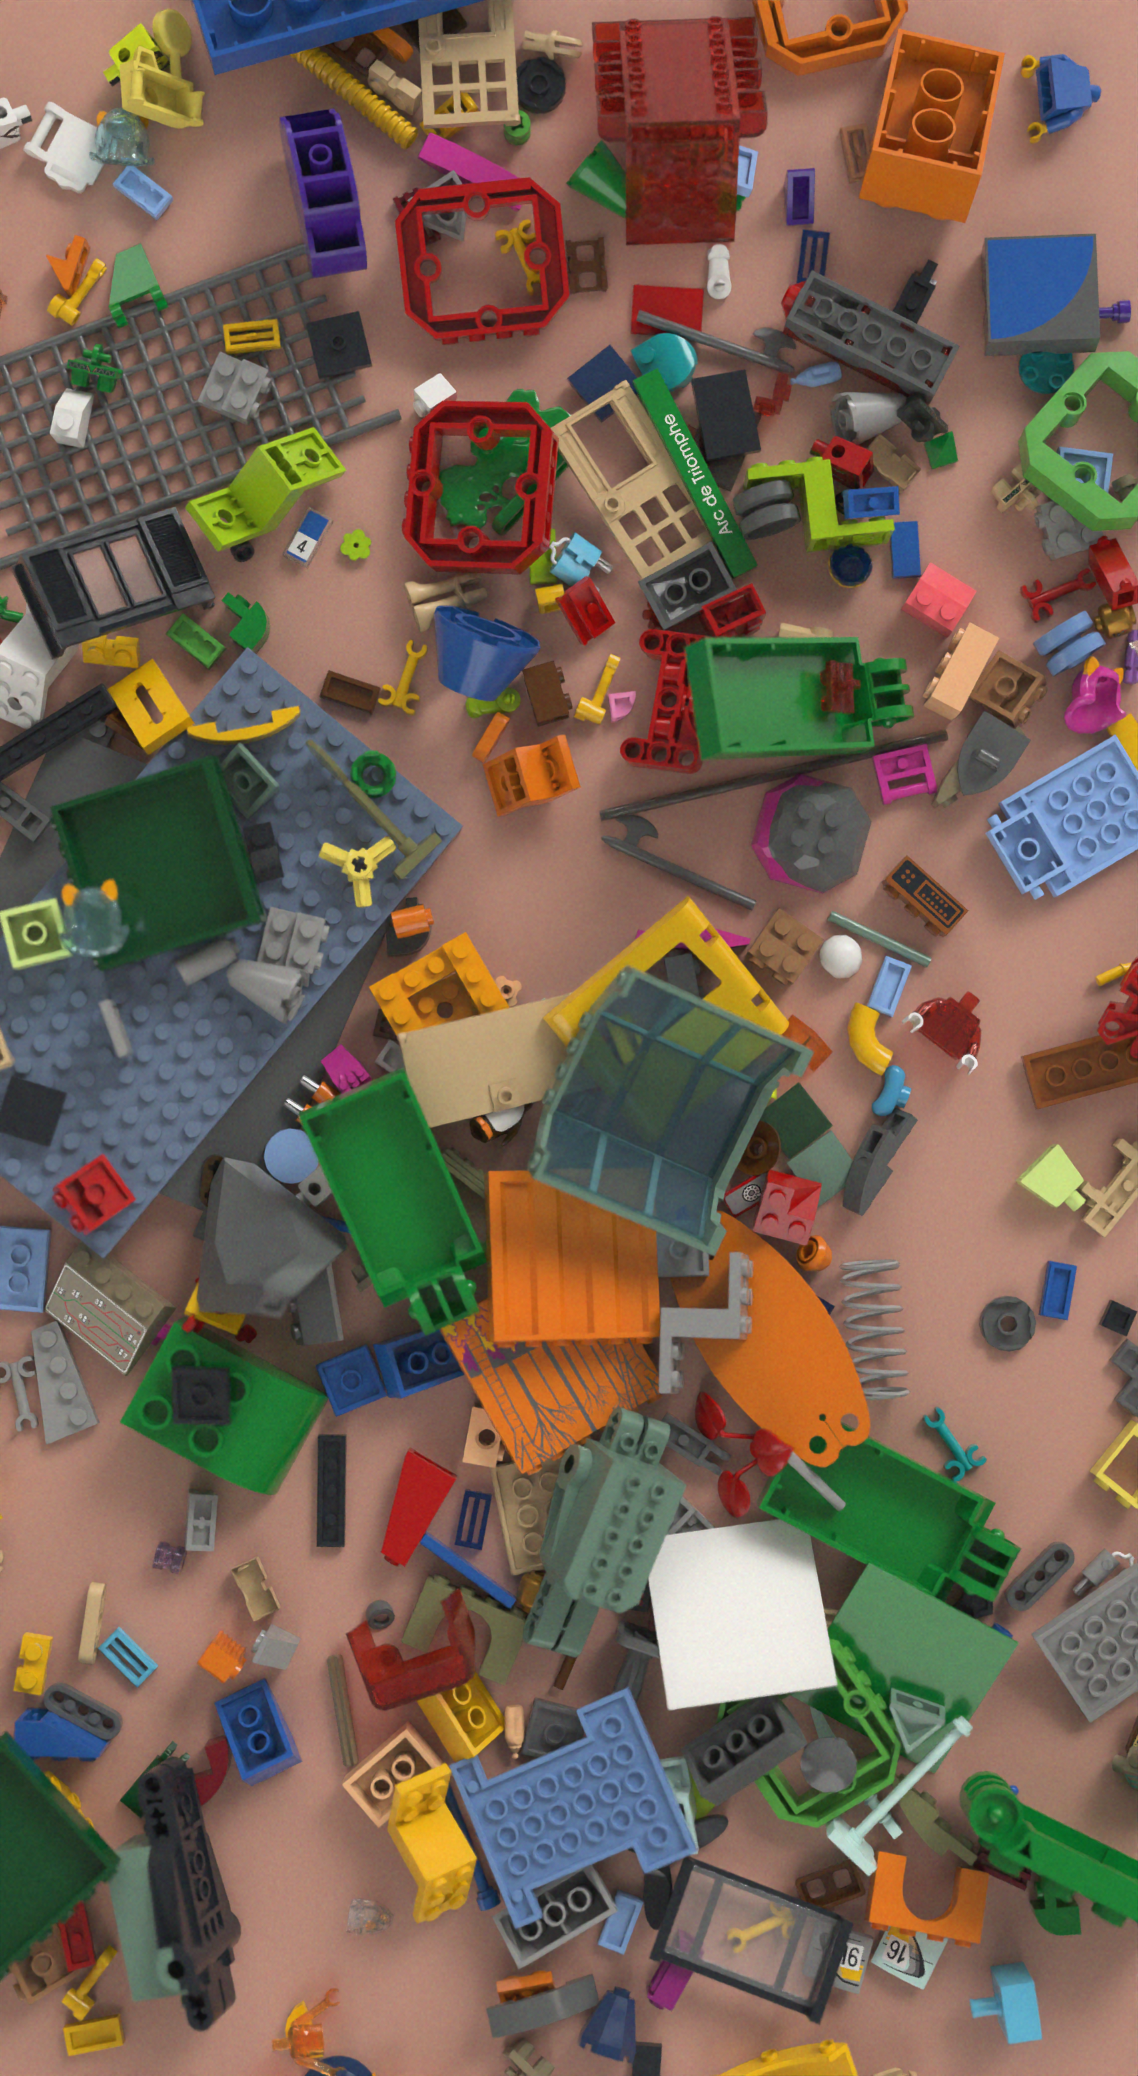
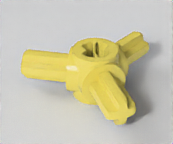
M385 836L367 850L363 847L359 851L351 849L350 852L329 843H324L319 852V857L342 867L341 872L348 875L349 882H353L356 907L363 908L372 905L370 880L374 879L373 871L378 868L377 863L395 851L396 845L388 836ZM358 859L364 860V866L367 868L365 871L361 869L360 873L354 871L355 866L352 864L353 861L358 863Z

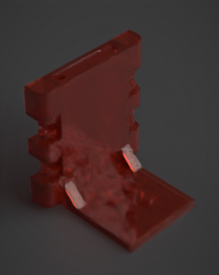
M712 16L701 19H628L627 21L592 22L593 58L596 62L594 63L595 91L598 94L596 95L598 134L606 142H625L626 245L735 242L739 139L755 138L762 135L767 128L768 121L765 90H759L762 83L761 57L755 58L758 48L755 17L721 18L719 16Z

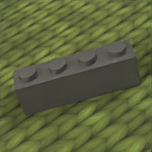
M330 1264L299 1292L287 1306V1310L289 1313H292L293 1324L290 1326L291 1336L297 1342V1345L305 1346L344 1340L332 1264Z
M776 1694L751 1699L681 1748V1751L701 1797L719 1806L808 1743L797 1720Z

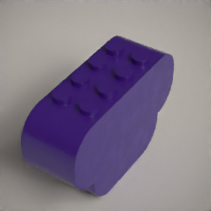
M332 108L279 117L286 168L312 279L367 270V252L357 186L339 112H335V109Z

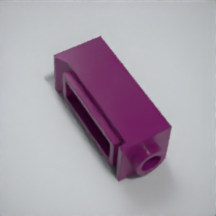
M678 1929V1939L674 1938L670 1946L689 1953L695 1937ZM702 1947L698 1955V1957L702 1958L705 1950L702 1949ZM662 1960L650 1981V1986L647 1985L646 1987L649 2002L659 2009H664L665 2007L672 2011L693 1972Z

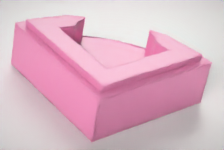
M636 691L608 694L611 723L622 720L630 713L635 703Z

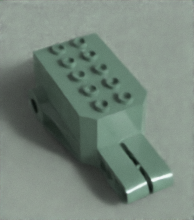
M616 1407L608 1419L599 1442L587 1438L584 1447L573 1444L565 1451L559 1466V1475L555 1483L539 1554L546 1574L523 1628V1641L525 1643L547 1650L551 1649V1651L576 1658L583 1650L600 1607L622 1613L639 1603L686 1488V1484L659 1463L670 1436V1426L668 1423Z

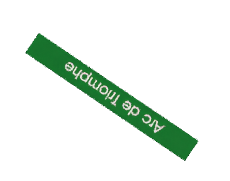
M658 368L633 380L632 384L732 580L756 568L758 564L743 538Z

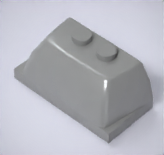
M593 1863L553 1880L534 1891L543 1913L542 1918L516 1929L507 1908L492 1917L515 1963L521 1969L616 1913L618 1909Z

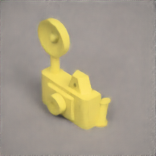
M164 9L156 13L152 29L158 47L170 59V74L158 69L154 51L138 46L134 51L133 60L120 65L122 108L128 112L173 128L199 127L204 124V121L201 119L205 92H193V82L182 79L181 57L188 54L192 46L191 30L182 14L174 9Z

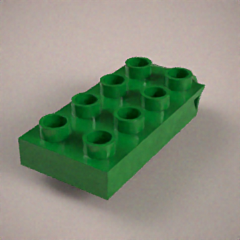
M858 637L704 638L685 646L688 679L691 687L701 760L869 753L868 750L875 747L872 727L883 726L884 728H892L897 723L914 718L913 706L905 705L904 695L910 692V685L902 684L901 674L907 672L906 659H884L879 657L874 661L862 663Z
M400 1068L299 1112V1119L384 1308L409 1298L411 1305L408 1308V1315L413 1319H418L425 1336L480 1312L473 1296L477 1288L476 1284L472 1280H466L464 1272L487 1263V1260L404 1068Z
M820 1414L819 1420L825 1421L826 1415ZM841 1422V1426L845 1431L852 1432L856 1430ZM814 1436L810 1439L809 1448L813 1453L821 1454L826 1450L827 1442L821 1436ZM870 1436L856 1446L846 1445L839 1450L838 1458L827 1467H818L802 1460L845 1502V1507L842 1510L837 1511L788 1462L777 1475L768 1478L756 1502L758 1508L866 1565L868 1562L879 1566L943 1602L946 1601L955 1582L963 1587V1591L967 1595L977 1594L994 1602L1021 1550L1018 1545L1005 1538V1534L1001 1529L990 1530L984 1527L996 1504L994 1501Z
M989 1771L976 1772L966 1779L961 1786L959 1794L960 1807L975 1833L979 1835L978 1843L990 1851L987 1859L993 1865L1014 1876H1019L1023 1866H1026L1042 1877L1039 1885L1044 1890L1067 1902H1071L1075 1892L1082 1894L1094 1902L1091 1908L1094 1914L1116 1927L1123 1928L1128 1917L1138 1923L1137 1859L1019 1802L1006 1780L997 1773Z

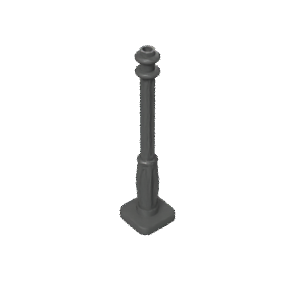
M619 1621L616 1630V1642L626 1647L628 1652L618 1673L612 1693L629 1687L637 1704L644 1684L649 1659L653 1657L660 1659L657 1633L654 1630L627 1621Z

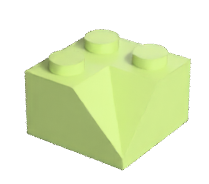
M56 898L0 912V919L14 969L21 970L73 957L67 928Z

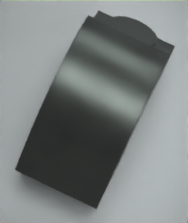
M417 897L406 898V908L421 905ZM429 925L430 931L401 939L397 938L394 927H386L387 955L389 957L406 956L420 951L430 938L431 925Z

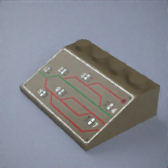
M81 1241L65 1262L44 1310L122 1374L128 1376L176 1310V1307L110 1254L103 1259Z

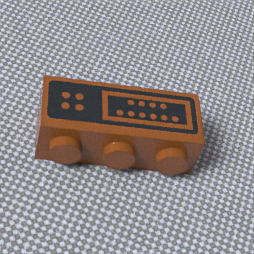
M908 855L881 882L885 885L883 890L894 900L899 898L905 903L904 909L914 918L919 916L926 922L924 927L935 937L938 935L941 937L946 936L969 911Z

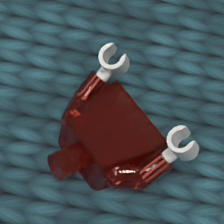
M967 991L959 1002L952 997H947L946 999L937 997L925 1001L902 1020L903 1024L907 1021L913 1024L911 1033L917 1030L951 1058L960 1060L956 1065L957 1069H960L964 1064L969 1068L967 1074L970 1075L977 1067L976 1059L980 1050L982 1033L979 1027L981 1020L971 1012L980 1000L971 992Z

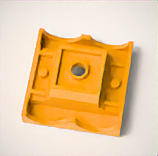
M466 932L398 972L392 973L369 986L371 993L396 1036L399 1033H406L510 1008ZM448 1003L453 1007V1014L449 1018H441L438 1015L437 1008L440 1004Z

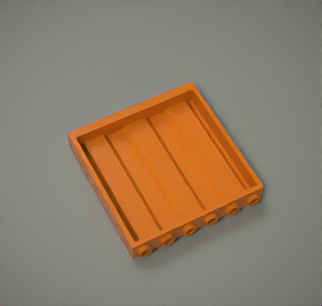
M649 1169L600 1170L596 1193L642 1212ZM545 1170L587 1188L590 1170ZM488 1171L484 1174L490 1343H497L498 1348H514V1342H525V1347H542V1342L553 1341V1346L555 1347L570 1346V1341L580 1340L581 1346L598 1345V1340H608V1345L625 1344V1339H636V1344L653 1343V1338L660 1337L657 1239L655 1230L533 1179L528 1171ZM655 1196L651 1213L652 1217H655Z

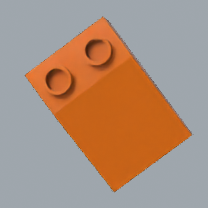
M898 28L872 135L859 199L875 202L877 205L885 208L898 207L927 214L937 220L949 219L966 223L982 176L1005 53Z

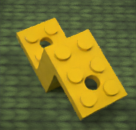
M446 1763L395 1786L387 1827L388 1833L418 1885L412 1913L417 1924L425 1920L427 1922L433 1921L442 1912L450 1908L455 1910L464 1905L467 1901L477 1860L445 1804L451 1771Z

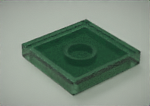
M799 1082L769 1104L759 1120L769 1123L776 1129L781 1141V1150L789 1160L833 1126Z

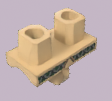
M1021 463L1010 474L1018 482L1014 488L1002 479L991 490L999 502L997 509L1001 513H1004L1018 499L1020 501L1015 505L1018 511L1025 507L1033 511L1038 507V502L1035 498L1041 494L1037 487L1029 492L1034 485L1023 477Z

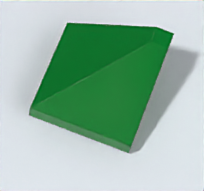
M953 431L924 443L932 470L958 462Z

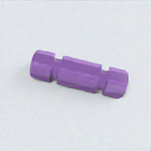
M1132 630L1128 634L1127 642L1129 645L1126 647L1124 668L1126 670L1123 675V683L1126 684L1138 683V630Z

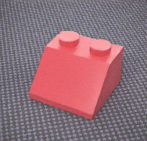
M930 562L901 610L948 638L977 591Z

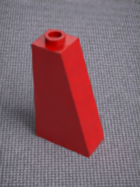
M411 1447L404 1458L381 1553L385 1555L384 1559L394 1566H399V1564L404 1567L406 1566L457 1478L456 1474Z

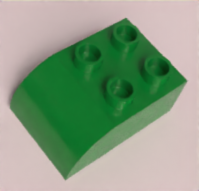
M187 1317L175 1321L120 1423L235 1485L261 1494H277L328 1401L327 1394L205 1327L198 1333H195L193 1330L190 1332L184 1331L182 1324L188 1319ZM173 1366L230 1367L232 1423L230 1425L174 1424L171 1368Z

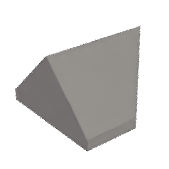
M453 170L427 188L460 185L462 182ZM464 211L422 215L424 226L464 242L466 225Z

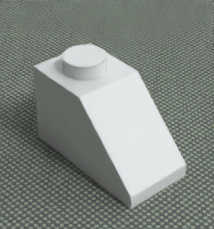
M66 388L55 406L50 435L57 443L84 448L94 400L93 393Z

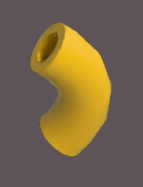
M855 1002L847 1026L850 1047L859 1062L874 1073L882 1076L892 1058L893 1051L880 1044L876 1038L875 1026L880 1013Z

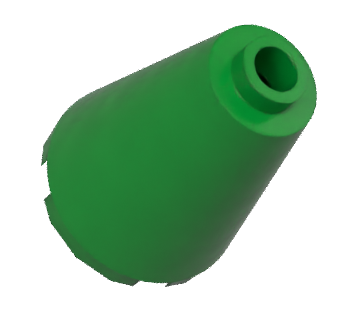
M603 140L595 146L594 151L585 158L566 183L571 189L622 218H625L627 214L632 218L642 206L639 202L642 197Z

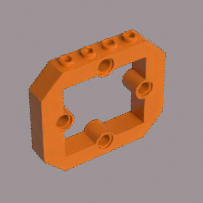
M752 0L765 57L797 76L882 57L896 35L898 28L901 27L905 13L908 12L907 0H874L877 19L852 24L851 19L846 15L836 14L827 21L825 31L789 39L782 13L785 0ZM840 31L843 33V36H835L832 32Z

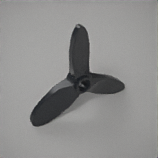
M714 1814L694 1820L699 1849L712 1842L725 1831L728 1826V1818L726 1816ZM633 1847L627 1849L636 1854ZM672 1862L645 1874L643 1889L645 1915L650 1927L654 1930H658L672 1893L670 1870Z

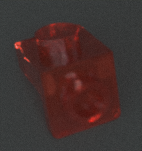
M778 373L772 399L756 396L753 409L758 410L764 416L780 415L783 401L788 402L792 385L787 384L789 375Z

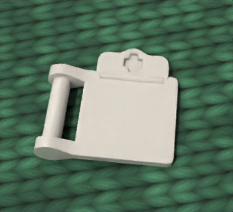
M48 102L44 108L46 113L31 142H26L23 151L47 163L45 167L47 177L54 180L60 188L82 193L87 184L91 186L95 184L116 143V138L66 112L57 104ZM55 119H60L63 122L50 147L45 152L41 149V146Z

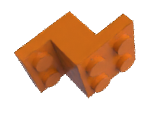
M565 735L555 736L538 745L514 748L482 764L498 817L508 815L523 807L549 803L581 788Z

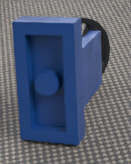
M898 486L843 490L835 497L836 510L843 514L845 519L900 515ZM838 502L844 503V508Z

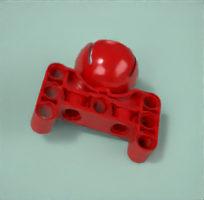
M648 629L641 634L639 639L641 649L649 658L660 660L661 665L648 739L631 737L625 739L620 746L621 756L631 766L683 774H694L701 769L703 760H701L691 687L690 683L688 684L685 650L681 653H674V649L677 644L682 642L686 643L687 646L704 638L712 637L657 629ZM654 639H659V646L654 650H649V643ZM671 696H676V704L672 707H665L666 700ZM635 746H639L640 754L635 758H630V750ZM661 750H667L665 760L657 762L655 760L656 754ZM694 754V760L690 765H682V759L685 755Z

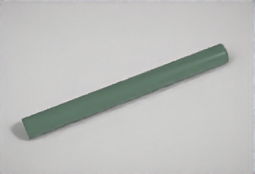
M832 911L829 915L828 921L920 965L928 967L932 959L835 911Z

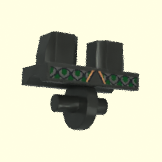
M920 392L906 397L905 406L897 409V417L912 430L911 437L916 442L931 441L935 435L948 432V425L940 418V412L935 407H929L925 404V397Z

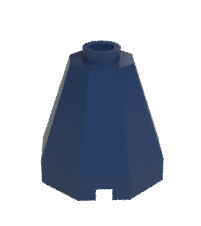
M617 1986L614 1987V1991H606L580 2030L577 2041L580 2047L585 2049L587 2043L592 2045L590 2051L597 2055L623 2062L624 2058H626L628 2063H633L636 2054L635 1999L630 1997L631 1991Z

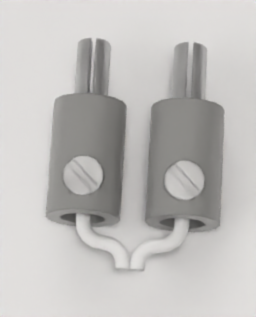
M1104 1548L1082 1571L1085 1577L1073 1588V1591L1078 1596H1081L1092 1583L1098 1587L1120 1564L1115 1556L1129 1559L1130 1566L1133 1565L1135 1558L1130 1553L1127 1555L1121 1552L1110 1554Z

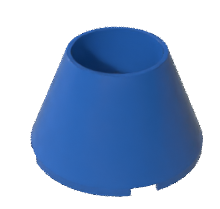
M437 606L434 613L438 680L442 685L459 694L483 701H495L540 651V642L535 637L497 618L491 621L479 617L480 612L461 607Z

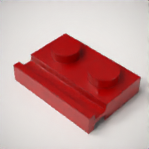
M585 576L567 589L561 597L555 598L578 641L584 646L588 644L589 640L595 639L616 623L592 579L588 576Z

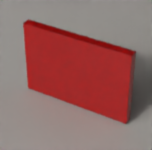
M633 285L630 334L658 335L669 333L636 321L639 310L702 332L704 289Z

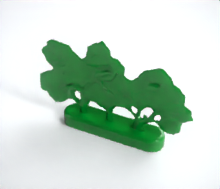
M516 389L506 401L528 402L550 428L571 416L560 406L540 411V401L535 390L525 391L524 389ZM482 429L479 433V438L486 436L489 429ZM500 437L497 446L490 450L480 449L471 441L470 451L477 457L475 465H453L439 472V480L443 485L440 504L448 510L446 519L450 522L451 526L464 524L481 529L485 526L487 520V509L495 506H502L503 508L492 522V529L500 536L505 535L520 520L524 513L525 501L518 494L511 500L506 499L502 496V486L508 478H519L520 475L525 473L528 466L530 438ZM559 451L555 481L568 468L566 461ZM537 484L529 486L527 490L528 495L533 494L537 490ZM494 485L498 486V493L493 491ZM488 493L495 496L496 500L491 498L490 502L479 500V496ZM484 505L485 508L481 511L478 510L477 506Z

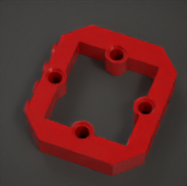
M530 177L418 189L395 220L405 314L436 341L442 340V345L457 344L458 338L469 337V342L485 341V335L496 334V339L512 338L513 332L522 331L524 336L540 335V330L547 327L569 298L561 205ZM474 198H480L485 206L482 211L473 212L469 208L470 201ZM532 204L535 242L530 243L526 247L524 262L529 270L539 273L542 305L498 309L494 305L487 304L476 312L434 316L430 284L440 279L442 266L437 256L426 251L422 215L464 211L469 219L480 221L488 216L490 208ZM533 250H541L545 254V261L542 264H534L530 260L529 256ZM426 261H431L436 265V271L431 276H425L420 271L421 265ZM487 312L495 314L497 318L496 324L493 327H485L481 322L483 314Z
M441 401L414 427L413 436L409 439L411 464L407 465L406 470L409 487L404 495V504L407 508L406 518L402 521L404 538L425 563L436 572L521 575L550 548L559 438L528 402ZM488 428L487 435L479 438L480 431ZM443 436H469L483 450H490L496 447L500 437L530 438L527 472L520 475L515 484L517 494L525 501L521 541L490 540L485 533L475 526L463 528L459 532L457 539L434 538L437 500H439L443 493V485L439 480ZM431 481L429 489L422 492L423 484ZM537 484V490L533 494L528 495L527 490L529 486ZM475 537H479L477 546L469 548L470 541Z

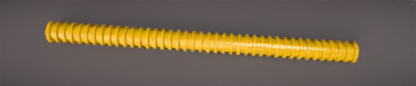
M319 47L290 54L292 58H296L298 63H303V67L309 69L311 74H316L317 79H322L325 85H329L331 90H335L338 96L342 95V99L348 101L350 106H355L356 111H361L362 116L368 117V121L374 122L377 128L381 127V131L387 133L389 138H394V142L400 144L402 149L409 148L415 142L418 136V128L412 127L409 121L405 122V118L403 116L399 117V113L395 110L392 111L391 106H386L384 100L379 101L378 95H373V91L370 89L366 90L364 84H360L357 78L353 79L351 73H347V70L343 67L340 68V64L334 63V59L327 57V53L321 52Z

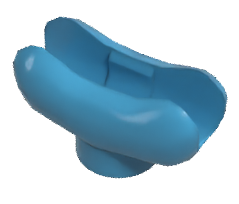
M892 1065L885 1070L883 1090L872 1104V1110L875 1115L888 1116L893 1112L895 1106L904 1109L908 1101L911 1088L903 1085L906 1074L899 1066Z

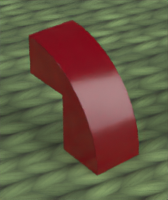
M226 1734L208 1740L204 1748L211 1769L194 1774L201 1806L216 1794L230 1768L232 1751Z

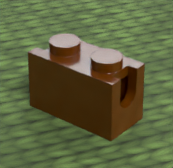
M553 660L523 669L522 675L537 726L569 718V710L573 709L569 693L564 694L561 684L565 683L561 667L556 668Z

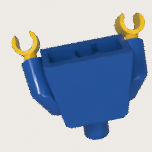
M1027 55L1022 59L1021 66H1031L1021 70L1022 77L1030 78L1036 71L1041 121H1046V124L1043 125L1033 122L1028 126L1027 132L1031 130L1039 131V135L1031 137L1029 142H1039L1043 133L1049 132V134L1068 128L1082 118L1083 112L1091 107L1092 102L1096 103L1100 99L1101 88L1099 85L1090 84L1089 70L1084 66L1078 65L1067 55L1040 57V60Z

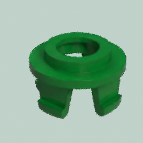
M366 751L353 762L350 770V780L369 798H379L389 793L395 784V765L386 755L379 753V751ZM377 766L382 770L383 780L379 785L370 786L365 783L363 772L367 767Z

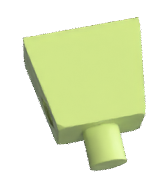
M1051 1144L1015 1180L1022 1187L1054 1208L1065 1202L1073 1211H1076L1086 1201L1076 1191L1084 1180L1058 1144Z

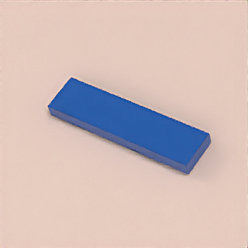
M426 1531L420 1540L421 1545L507 1608L512 1607L516 1601L515 1595Z

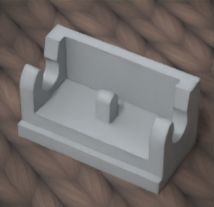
M188 1489L184 1538L186 1551H214L218 1494H215L214 1491L198 1492L196 1489Z

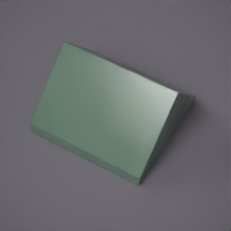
M241 743L237 744L220 764L231 802L247 819L280 791L279 784Z

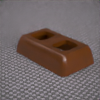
M370 33L352 37L354 42L346 51L339 49L334 42L324 45L364 77H368L369 68L376 60L381 62L388 51L387 46ZM363 49H368L376 56L368 67L361 66L355 60Z
M851 1859L802 1876L795 1882L801 1900L825 1909L861 1897L866 1893L856 1864ZM847 1869L852 1880L851 1884L842 1888L836 1887L832 1874L838 1870ZM815 1879H821L826 1890L825 1894L816 1898L810 1897L806 1887L807 1883Z

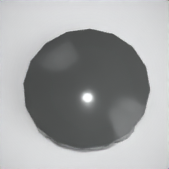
M822 1737L808 1743L804 1747L801 1757V1771L805 1780L813 1788L822 1792H838L845 1789L853 1781L857 1772V1762L852 1749L844 1739Z

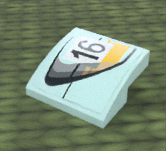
M889 1926L871 1962L892 1975L924 1990L949 1938L944 1937L943 1942L926 1939L927 1933L916 1931V1937L899 1934L898 1927Z

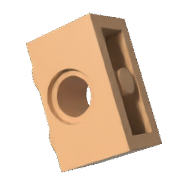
M473 1403L463 1462L496 1468V1462L503 1460L505 1446L500 1444L501 1439L482 1405ZM484 1429H489L495 1434V1439L490 1443H485L480 1439L479 1433Z

